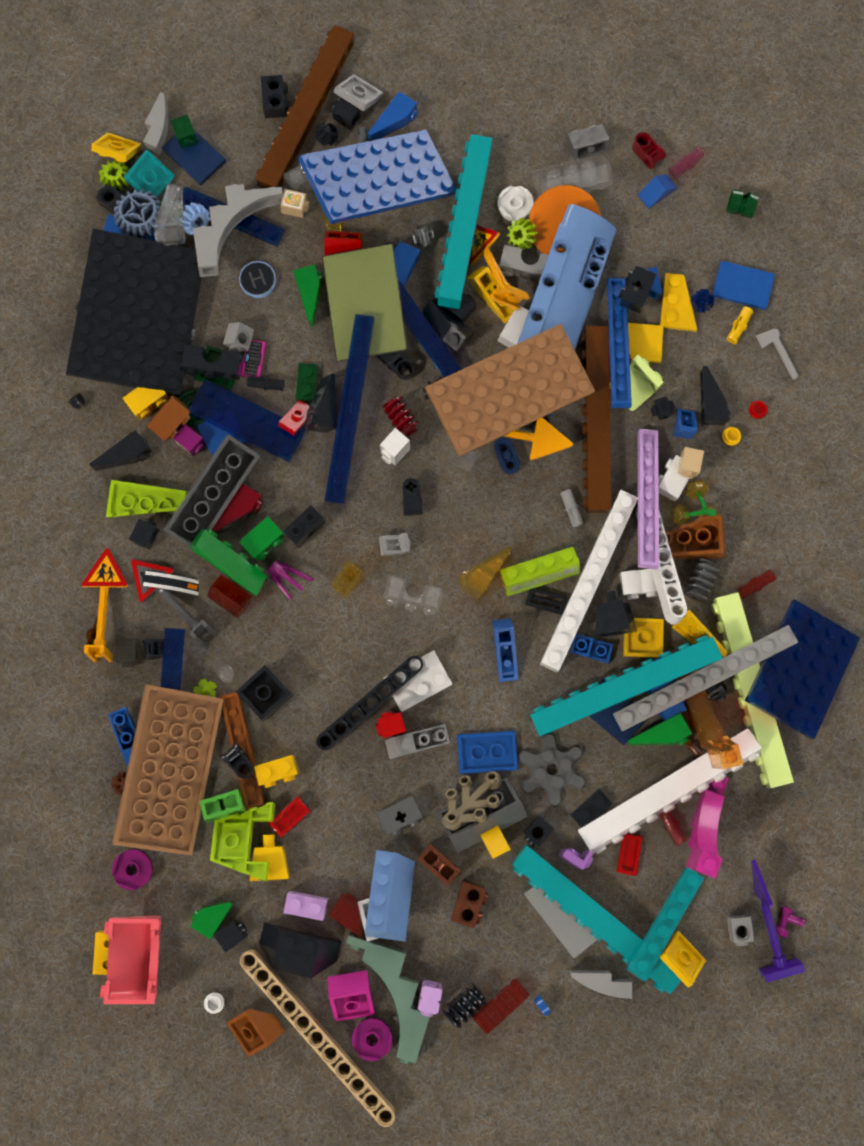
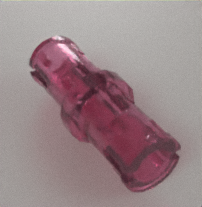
M697 147L687 156L681 157L677 164L669 168V173H674L672 176L676 179L686 169H691L694 163L704 157L703 151L698 153L701 148Z

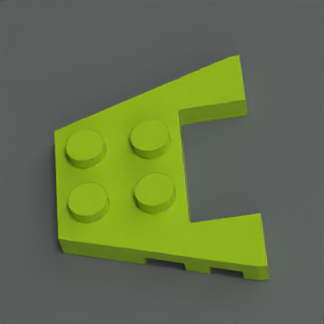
M269 802L264 806L254 807L249 811L215 820L210 861L268 882L270 863L250 862L253 824L254 822H274L275 803Z

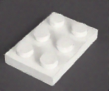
M434 650L421 657L426 664L424 671L393 697L401 712L452 685ZM418 659L411 663L413 670H418L421 666ZM403 672L397 674L396 679L399 683H403L406 676Z

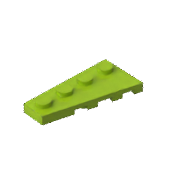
M111 480L106 518L176 511L188 491Z

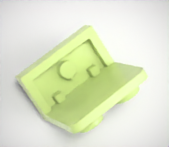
M639 355L630 364L632 406L628 408L630 411H635L656 393L664 383L661 375L656 371L654 372L649 367V362Z

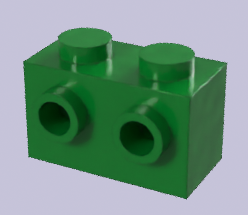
M267 516L242 538L239 543L257 562L259 559H265L269 555L268 551L281 545L285 535Z

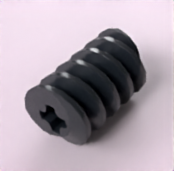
M473 982V990L465 988L467 995L459 994L461 1001L454 998V1007L448 1003L449 1011L447 1012L442 1009L448 1020L458 1028L462 1027L461 1021L468 1022L467 1015L472 1018L474 1017L473 1009L477 1012L481 1010L479 1004L484 1007L487 1005L485 996Z

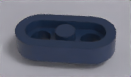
M499 438L495 442L494 452L502 471L507 475H513L520 467L517 453L510 439ZM506 446L507 450L501 451L500 447ZM507 463H512L514 467L508 468Z

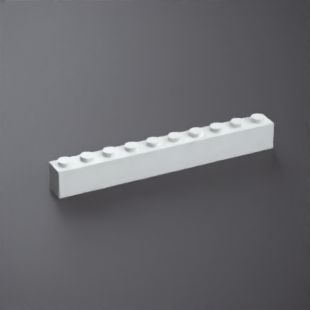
M620 490L541 659L540 665L554 672L560 670L638 497L623 490Z
M747 728L582 827L578 832L589 850L599 854L607 849L606 846L612 842L616 844L623 840V835L628 832L632 834L638 831L643 823L647 822L649 824L658 818L657 815L663 811L665 813L670 812L678 802L684 803L692 798L691 795L693 793L705 791L709 788L708 784L716 781V783L720 782L726 777L725 774L728 772L740 770L743 767L742 764L748 760L750 762L755 761L760 757L762 748Z

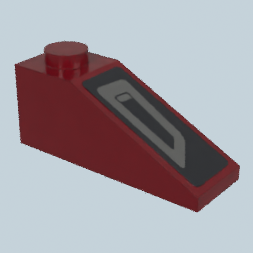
M242 483L212 528V531L219 535L253 515L255 511L258 512L263 505V497Z

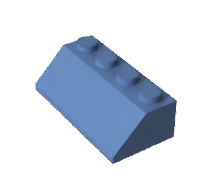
M376 850L365 927L366 937L406 941L415 861L395 852Z

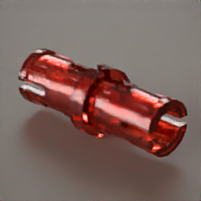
M768 570L757 578L753 577L747 584L737 588V592H739V596L742 599H745L752 593L763 590L762 588L774 582L776 577L773 572L771 573V570Z
M671 811L660 813L659 815L665 825L664 829L671 835L675 846L686 842L687 839L678 826L680 823L678 820H675Z

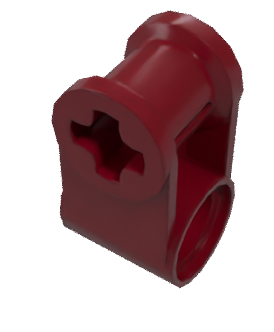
M640 132L637 134L632 150L649 169H653L659 160L666 158V153L648 133ZM638 142L644 143L645 146L640 145Z

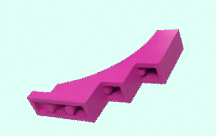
M728 777L717 783L713 781L708 784V789L701 792L690 823V827L694 829L688 843V847H691L692 850L686 867L715 879L723 859L719 856L717 850V832L725 798L723 793L729 779Z

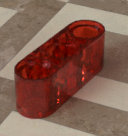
M516 978L511 981L512 984L506 985L495 995L496 998L494 1000L491 999L485 1007L481 1008V1012L479 1014L477 1012L472 1018L485 1034L490 1033L529 996V993Z

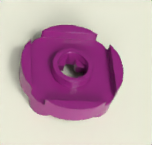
M127 850L115 858L112 865V875H114L115 882L119 887L126 890H135L143 887L151 879L153 862L141 850ZM135 864L136 869H138L137 873L135 872L133 875H130L128 866Z
M371 1017L360 1021L355 1027L352 1035V1046L360 1058L366 1061H377L390 1051L392 1032L389 1025L383 1020ZM371 1034H375V1037L378 1038V1041H374L373 1045L369 1044V1040H366V1037Z

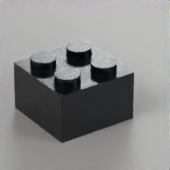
M266 665L235 691L264 722L293 696Z

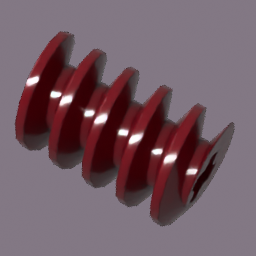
M403 396L393 398L383 405L382 408H385L384 413L389 414L388 419L392 421V426L396 427L405 437H409L418 431V428L416 429L415 427L419 422H412L415 417L414 415L408 416L411 409L404 410L407 403H400Z

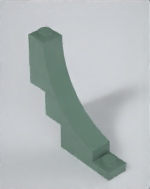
M349 933L346 942L350 944L349 948L361 951V948L365 949L362 961L368 964L381 977L394 999L400 1024V1038L396 1057L400 1058L399 1061L404 1064L410 1065L411 1062L416 1064L429 1017L422 1015L418 1007L412 1006L418 981L400 976L407 951L373 940L367 942L366 938Z

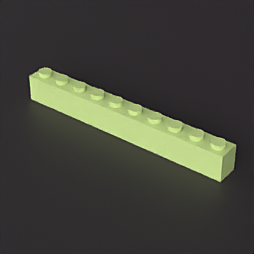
M739 592L712 600L711 609L718 618L716 623L719 633H722L724 639L722 646L728 651V655L752 644L753 640ZM757 663L735 674V678L732 681L734 688L739 691V706L745 712L743 717L744 724L747 728L749 727L750 732L762 748L760 757L755 760L757 766H760L762 771L760 774L761 782L763 785H766V788H774L793 783L794 781L760 664Z

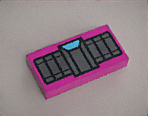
M251 340L249 350L245 351L241 377H261L266 342Z

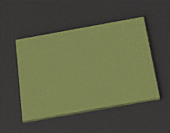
M393 243L322 256L336 362L408 350Z

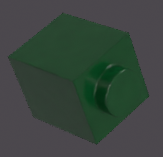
M188 114L170 120L181 148L191 147L198 143Z

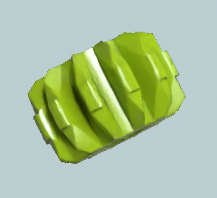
M115 159L113 163L107 160V165L102 164L103 170L99 171L101 183L104 186L108 184L116 190L119 187L123 191L122 186L129 185L123 178L129 171V168L124 162H118Z
M519 218L518 221L513 220L512 226L507 227L510 233L506 234L507 237H510L508 243L522 250L531 248L532 243L537 241L534 238V235L538 234V232H534L536 225L531 224L529 219Z

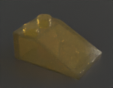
M509 546L471 567L469 572L465 570L459 579L460 590L479 602L510 556L513 548Z

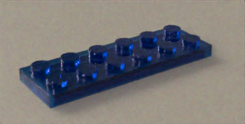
M206 379L189 408L190 415L247 441V443L288 463L293 458L306 432V428L301 427L295 435H292L278 426L279 421L283 417Z

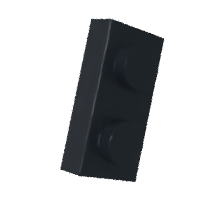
M598 789L577 807L570 816L582 828L594 821L613 803Z

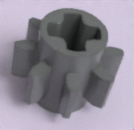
M427 224L415 226L414 232L411 233L412 241L414 244L417 243L418 247L430 245L431 239L435 238L433 229L431 227L428 228Z

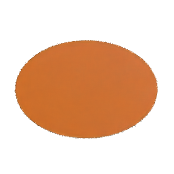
M571 185L556 186L545 191L535 201L530 211L529 220H531V224L536 225L534 232L536 231L538 234L534 235V238L537 240L534 244L543 254L549 255L559 224L562 223L568 205L574 204L601 216L596 201L585 190ZM559 248L557 249V252L563 253L565 252V250Z

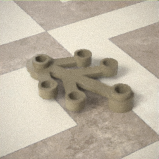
M491 771L487 773L485 782L471 796V779L468 775L461 776L459 783L462 787V805L458 809H456L457 791L453 788L446 791L448 813L443 817V824L446 828L457 830L461 827L462 823L483 822L487 816L482 808H497L500 805L498 796L494 794L488 796L485 800H479L489 789H497L501 786L502 780L497 772ZM476 809L473 814H465L468 810Z

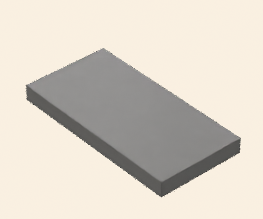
M531 887L524 895L574 959L597 940L590 934L592 930L586 926L583 929L575 922L576 917L573 914L566 915L560 910L559 907L561 905L556 900L552 903L544 897L545 891L540 887L537 890Z

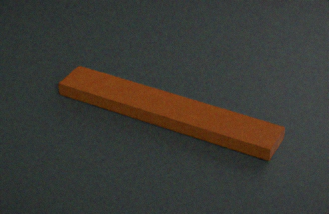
M236 692L219 696L223 699L222 710L231 748L233 743L236 742L256 766L240 696ZM249 765L242 767L241 772L244 776L250 773ZM256 774L251 779L238 777L246 811L254 807L258 808L266 805L262 787L258 784Z

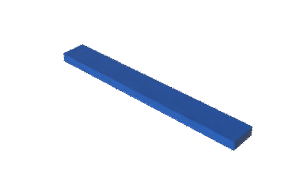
M607 278L612 408H631L632 406L627 308L619 305L621 298H618L622 287L626 288L625 278Z

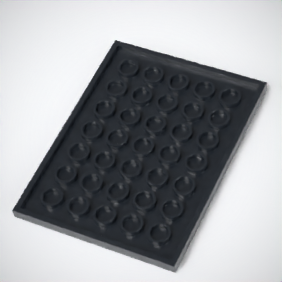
M93 228L66 375L131 388L140 387L164 390L166 394L181 396L185 370L181 367L184 346L190 345L202 279L199 274L196 250Z

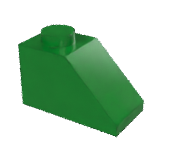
M228 901L206 906L200 911L197 909L190 919L193 921L190 927L208 939H212L235 902Z

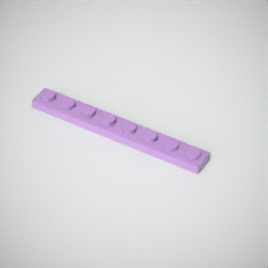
M639 429L638 567L658 569V431Z

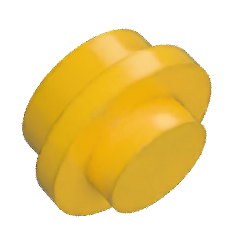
M728 427L722 433V440L725 444L734 446L740 442L741 433L735 427Z

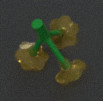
M703 480L689 483L688 489L685 490L686 496L690 497L691 500L699 499L703 507L701 510L690 512L682 504L677 505L673 509V520L675 524H678V527L688 524L692 516L697 515L698 518L720 515L717 510L711 506H706L703 497L706 495L709 486Z

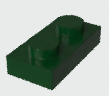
M299 363L296 401L312 402L316 393L317 364Z

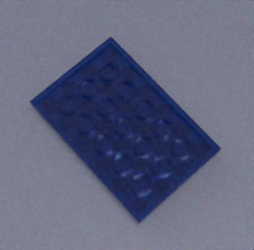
M794 599L791 601L778 630L789 625L798 643L763 660L745 701L812 740L816 738L860 637Z

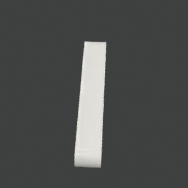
M637 506V508H636V517H637V520H638V506ZM659 512V558L663 561L659 560L658 569L651 570L664 617L668 623L676 625L686 615L687 606Z

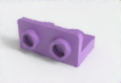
M572 848L561 849L557 855L581 870L585 867L588 868L594 859L591 857L592 851L584 850L581 855Z

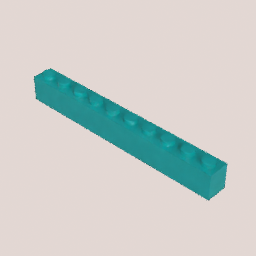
M471 134L470 142L466 141L464 152L467 153V157L462 159L461 168H464V171L459 174L458 184H461L460 189H456L455 200L458 201L457 205L453 204L452 216H454V221L450 220L448 232H451V236L446 238L445 248L448 251L447 254L443 253L442 265H444V270H440L438 281H441V285L436 287L435 298H438V306L460 309L491 153L493 139L491 137Z
M707 635L696 639L697 643L690 646L689 643L677 647L679 651L671 654V651H667L659 655L661 659L653 662L651 658L642 662V667L636 670L634 666L623 670L624 675L617 677L614 674L605 678L606 682L601 685L595 682L587 686V691L581 693L580 690L570 693V698L562 700V697L551 701L552 706L545 708L542 705L533 709L534 713L530 716L539 736L723 659L714 638H708Z
M525 844L511 861V864L514 866L512 870L520 877L523 874L530 879L528 883L537 890L540 887L545 891L544 897L552 903L556 900L561 905L559 907L560 910L566 915L573 914L576 917L575 922L583 929L586 926L592 930L590 934L599 942L601 939L608 943L606 947L614 954L619 952L624 957L621 960L629 965L643 940ZM660 957L648 978L655 982L653 985L661 993L667 991L670 995L681 981Z

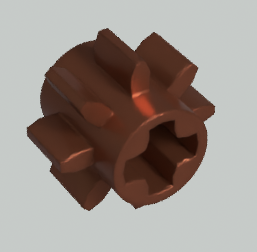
M118 771L117 776L112 777L111 788L116 790L115 795H122L127 772Z

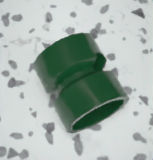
M733 189L726 213L734 215L741 213L742 217L752 219L759 195L750 192L745 195L744 191Z

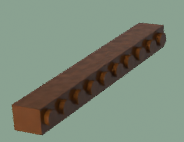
M336 25L333 26L331 31H328L326 42L318 51L317 60L312 62L310 73L304 78L301 91L296 93L294 105L289 107L285 122L281 123L277 138L275 137L272 140L271 150L265 154L263 165L255 174L258 187L263 189L282 187L355 43L354 33Z
M586 326L584 332H581V344H584V350H581V362H584V370L595 392L584 397L585 404H582V416H585V423H582V434H585V441L582 442V452H586V459H583L582 469L586 471V478H583V489H586V496H583V508H586V513H609L612 509L608 326Z

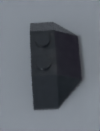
M264 923L259 943L273 969L313 978L337 962L342 941Z

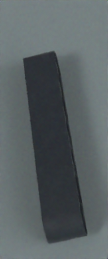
M411 656L319 734L316 740L318 748L330 750L336 747L421 674L426 667L424 659L419 656ZM415 659H418L421 663L418 670H413L411 667V663ZM403 672L406 676L403 683H399L396 679L397 674ZM384 685H388L391 688V692L387 696L382 693ZM371 697L376 701V705L372 709L367 706V700ZM355 710H358L361 714L359 721H355L352 718ZM340 723L346 726V731L343 734H340L337 729ZM325 736L331 739V744L328 747L323 744Z

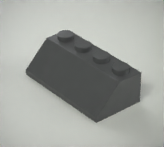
M507 777L501 779L502 784L499 788L489 789L479 799L485 800L488 796L494 794L498 796L500 805L497 808H482L487 816L485 821L462 823L461 827L457 830H449L444 826L457 853L482 841L481 834L496 826L503 830L528 817ZM462 799L456 802V809L462 805ZM448 807L437 812L442 824L444 815L448 813ZM476 809L468 810L465 814H473Z

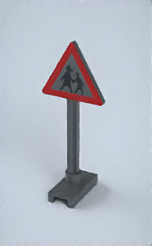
M134 559L131 560L139 601L144 603L157 591L191 625L190 628L192 630L189 634L205 647L207 643L204 639L211 632L215 636L218 634L212 626L203 619L201 621L196 620L166 589L143 586L146 571L172 575L175 570Z

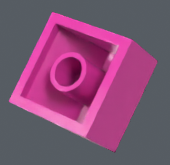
M367 970L327 977L329 1000L335 1022L375 1015Z

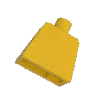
M275 834L263 835V847L254 848L252 862L270 863L268 880L289 879L290 873L284 846H275ZM250 876V881H261Z

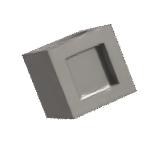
M241 322L229 323L223 345L229 347V350L233 352L248 351L254 329Z
M727 916L729 939L731 942L736 943V946H747L748 942L754 941L751 916ZM739 926L744 927V933L741 936H738L736 933Z

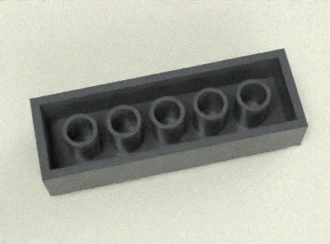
M227 434L162 531L189 547L202 529L206 531L208 529L212 530L260 455Z

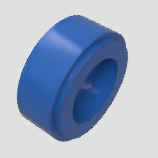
M540 995L534 999L535 1004L544 1016L552 1012Z

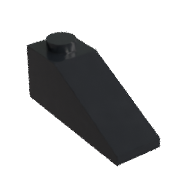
M433 299L429 300L421 313L439 337L456 352L463 349L475 333L445 308L438 306V303Z
M703 366L700 370L702 425H725L731 416L730 408H728L727 401L708 366Z
M330 374L321 379L307 411L306 422L308 424V431L328 433L337 429L335 374Z
M134 430L89 465L95 471L134 464L139 461L143 462L149 458L152 450L138 432Z

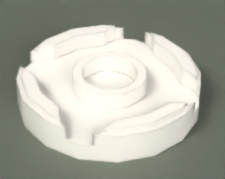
M509 186L502 190L497 203L500 214L509 221H518L519 218L526 219L529 217L534 205L532 194L522 186Z

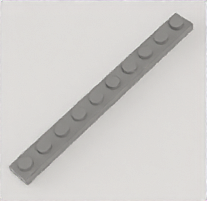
M787 625L613 713V716L623 732L797 644L798 641L790 626Z

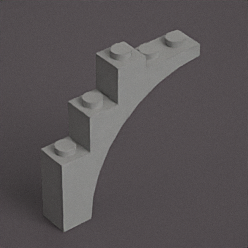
M244 184L225 186L227 205L209 207L212 226L193 228L200 277L219 275L218 262L220 252L233 228L244 218L256 211L270 206L281 205L283 197L282 187L244 190Z

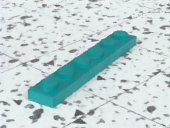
M684 868L626 968L642 981H646L704 879L692 869Z

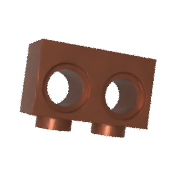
M463 880L451 921L471 928H475L476 924H480L482 912L479 911L481 905L486 904L488 893L485 892L486 888ZM474 889L479 892L476 900L468 898L470 890ZM466 909H470L473 912V916L469 920L462 917V912Z

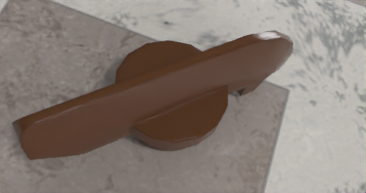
M96 617L93 627L86 632V645H93L96 639L98 617Z

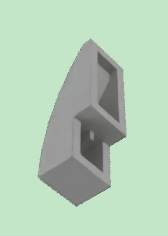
M161 92L145 121L148 133L143 141L147 150L158 155L161 154V147L165 144L169 124L168 105L164 93Z
M569 970V975L573 979L594 991L613 997L632 999V981L630 979H612V973L609 970Z

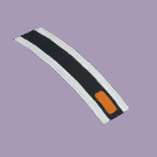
M146 571L143 586L175 590L194 595L199 593L198 580L158 572Z

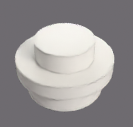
M217 992L210 993L204 1000V1007L211 1014L219 1013L225 1004L223 996Z

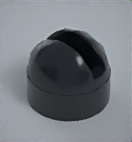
M81 393L76 394L68 401L75 409H81L80 403L83 406L85 405V399Z

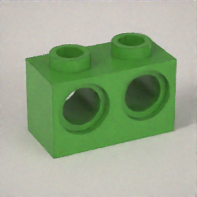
M238 789L199 801L204 821L208 823L246 811L242 792Z

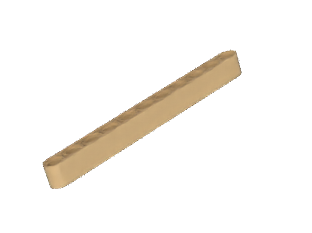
M254 949L245 951L240 957V965L377 1123L383 1127L392 1125L395 1119V1108L265 959ZM246 955L254 956L255 963L248 964L245 960ZM259 971H267L268 979H261ZM272 986H280L282 994L275 995L272 992ZM293 1001L296 1008L288 1010L285 1003ZM301 1016L307 1017L309 1024L301 1025L299 1018ZM320 1032L323 1039L316 1041L313 1039L312 1034ZM329 1047L334 1048L336 1055L328 1056L326 1049ZM347 1063L350 1066V1070L343 1072L340 1070L339 1065ZM361 1079L364 1085L358 1088L354 1086L353 1081ZM375 1095L378 1100L375 1103H370L367 1100V1096ZM387 1110L391 1113V1117L384 1119L380 1113Z

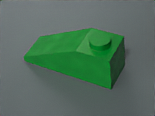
M315 264L293 270L310 327H314L321 291L320 281H323L321 271H316Z
M681 713L631 738L628 740L629 746H674L676 744L681 746L690 741L689 737H691L692 732Z

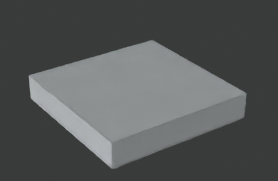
M355 74L337 85L334 89L335 94L362 111H365L379 101L383 95L382 91Z

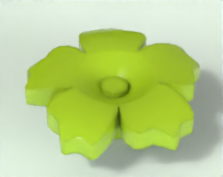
M204 678L198 682L199 686H194L193 692L195 694L216 697L214 689L217 686L215 682H207V679Z

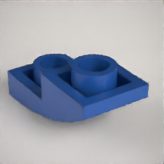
M576 634L570 653L609 664L614 645Z

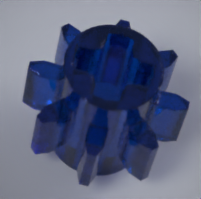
M709 289L696 291L691 298V305L693 308H697L699 313L710 311L715 303V298L712 294H709Z

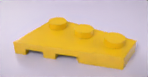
M666 273L660 325L668 329L696 332L697 326L685 276Z
M690 610L687 611L678 624H673L672 628L693 645L697 643L696 639L707 635L708 638H714L722 658L728 654V651Z

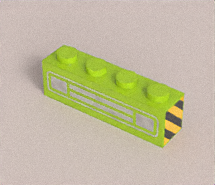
M570 547L501 569V582L506 595H514L580 574V562L574 547Z

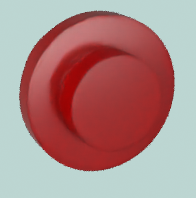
M757 400L750 404L748 412L752 418L762 419L766 416L768 408L763 401Z

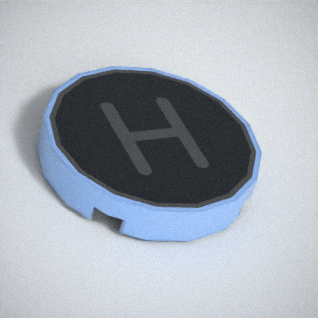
M255 261L244 266L240 272L239 282L244 293L254 298H262L273 291L276 285V275L270 265L265 262Z

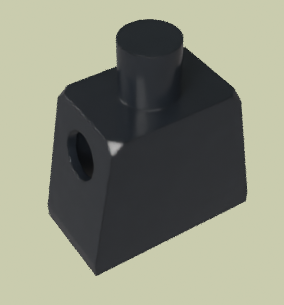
M618 591L606 592L607 602L597 604L595 635L609 637L637 632L629 602L619 600Z

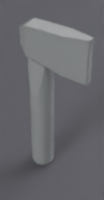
M772 329L756 335L762 349L771 343L774 344L792 380L797 379L799 375L779 339L781 335L779 330Z

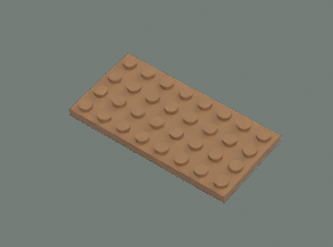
M562 324L425 387L458 457L595 392Z
M145 684L112 841L113 845L192 856L201 814L199 801L204 799L223 699Z

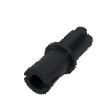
M248 376L247 387L264 389V391H267V389L284 391L285 380L268 378V376L266 378Z

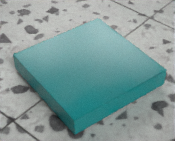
M145 150L123 178L138 192L143 189L145 193L150 191L152 195L158 197L176 175L151 152Z

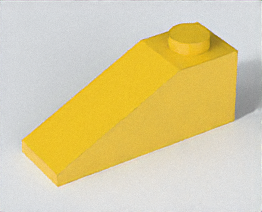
M479 267L467 279L476 293L505 324L515 309L492 301L490 294L499 284L489 267Z

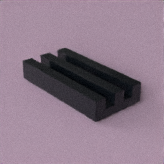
M532 588L529 589L525 606L562 615L567 596ZM532 592L561 599L562 602L559 603L533 596ZM532 599L550 605L560 607V610L530 602V600Z

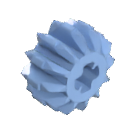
M192 202L190 206L185 205V210L180 211L182 216L178 218L181 222V228L191 235L194 234L193 228L200 226L208 227L207 223L211 220L209 217L210 212L203 205Z

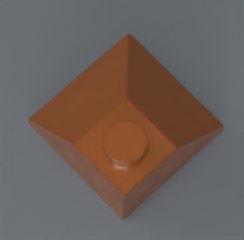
M249 1008L226 1022L248 1057L269 1046L285 1032L281 1022L276 1019L274 1014Z

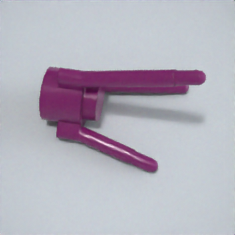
M275 561L270 566L268 573L272 575L271 579L276 582L289 600L292 597L279 579L283 580L285 578L300 591L303 590V587L287 575L288 571L313 581V578L288 566L285 562Z

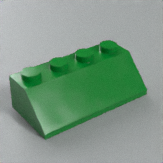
M202 529L188 548L246 591L257 596L267 577L263 573L264 569L256 563L253 566L247 562L249 558L243 553H235L232 550L234 547L224 540L223 543L217 539L218 535L211 529L207 531Z

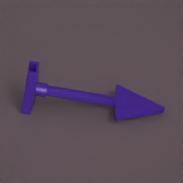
M751 860L754 893L761 900L762 913L774 955L772 957L773 965L759 968L761 977H765V981L768 983L805 972L804 964L798 958L786 961L785 955L782 954L770 908L773 907V903L756 860Z

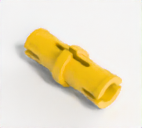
M742 308L737 320H734L732 330L726 338L728 342L732 344L738 343L743 331H746L748 321L754 313L751 308Z

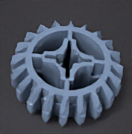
M134 189V193L131 194L127 191V196L121 195L122 201L116 200L117 206L114 207V219L116 220L117 227L120 228L121 232H126L128 236L138 237L141 235L144 239L145 234H148L151 237V232H157V227H162L161 221H164L162 202L158 200L156 195H152L150 191L145 193L143 189L140 192Z

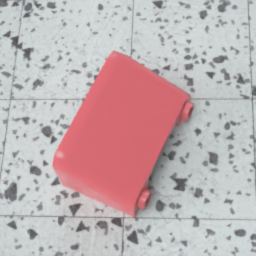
M161 916L110 917L109 922H105L104 934H108L109 949L107 980L105 985H101L100 998H104V1004H155L158 983Z

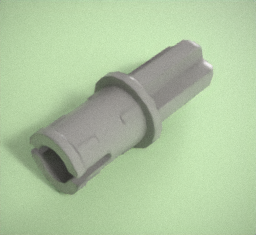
M568 489L560 493L566 508L564 511L568 513L572 526L579 527L583 524L578 510L579 505L575 502L572 490Z

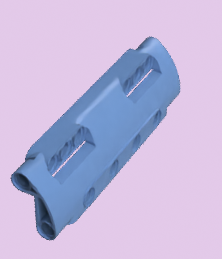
M574 204L567 206L518 343L562 324L574 350H576L617 231L606 219L583 207ZM562 248L565 252L559 253L557 249ZM598 250L603 251L604 254H603V255H599V254L596 253V251H598ZM596 267L599 271L594 272L590 268ZM551 282L553 286L547 287L544 283ZM588 283L591 284L593 287L586 288L584 285ZM539 316L541 320L535 321L532 317Z

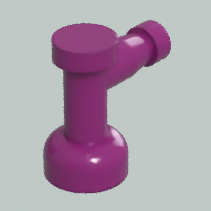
M781 906V917L778 926L775 927L778 936L787 938V922L803 927L805 920L792 915L793 910Z

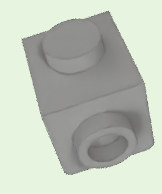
M407 533L379 537L381 556L403 555L410 551V539Z

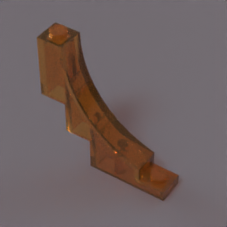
M697 670L692 671V672H690V673H688V674H685V675H683V676H681V677H678V681L681 680V679H683V678H685V677H687V676H689V675H691L692 673L696 672ZM704 690L686 699L687 705L685 707L691 729L697 730L701 748H707L712 768L727 769L743 765L739 745L734 743L722 729L711 707L706 691Z

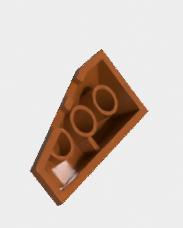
M722 515L701 517L694 522L683 524L679 528L665 532L673 559L727 558Z

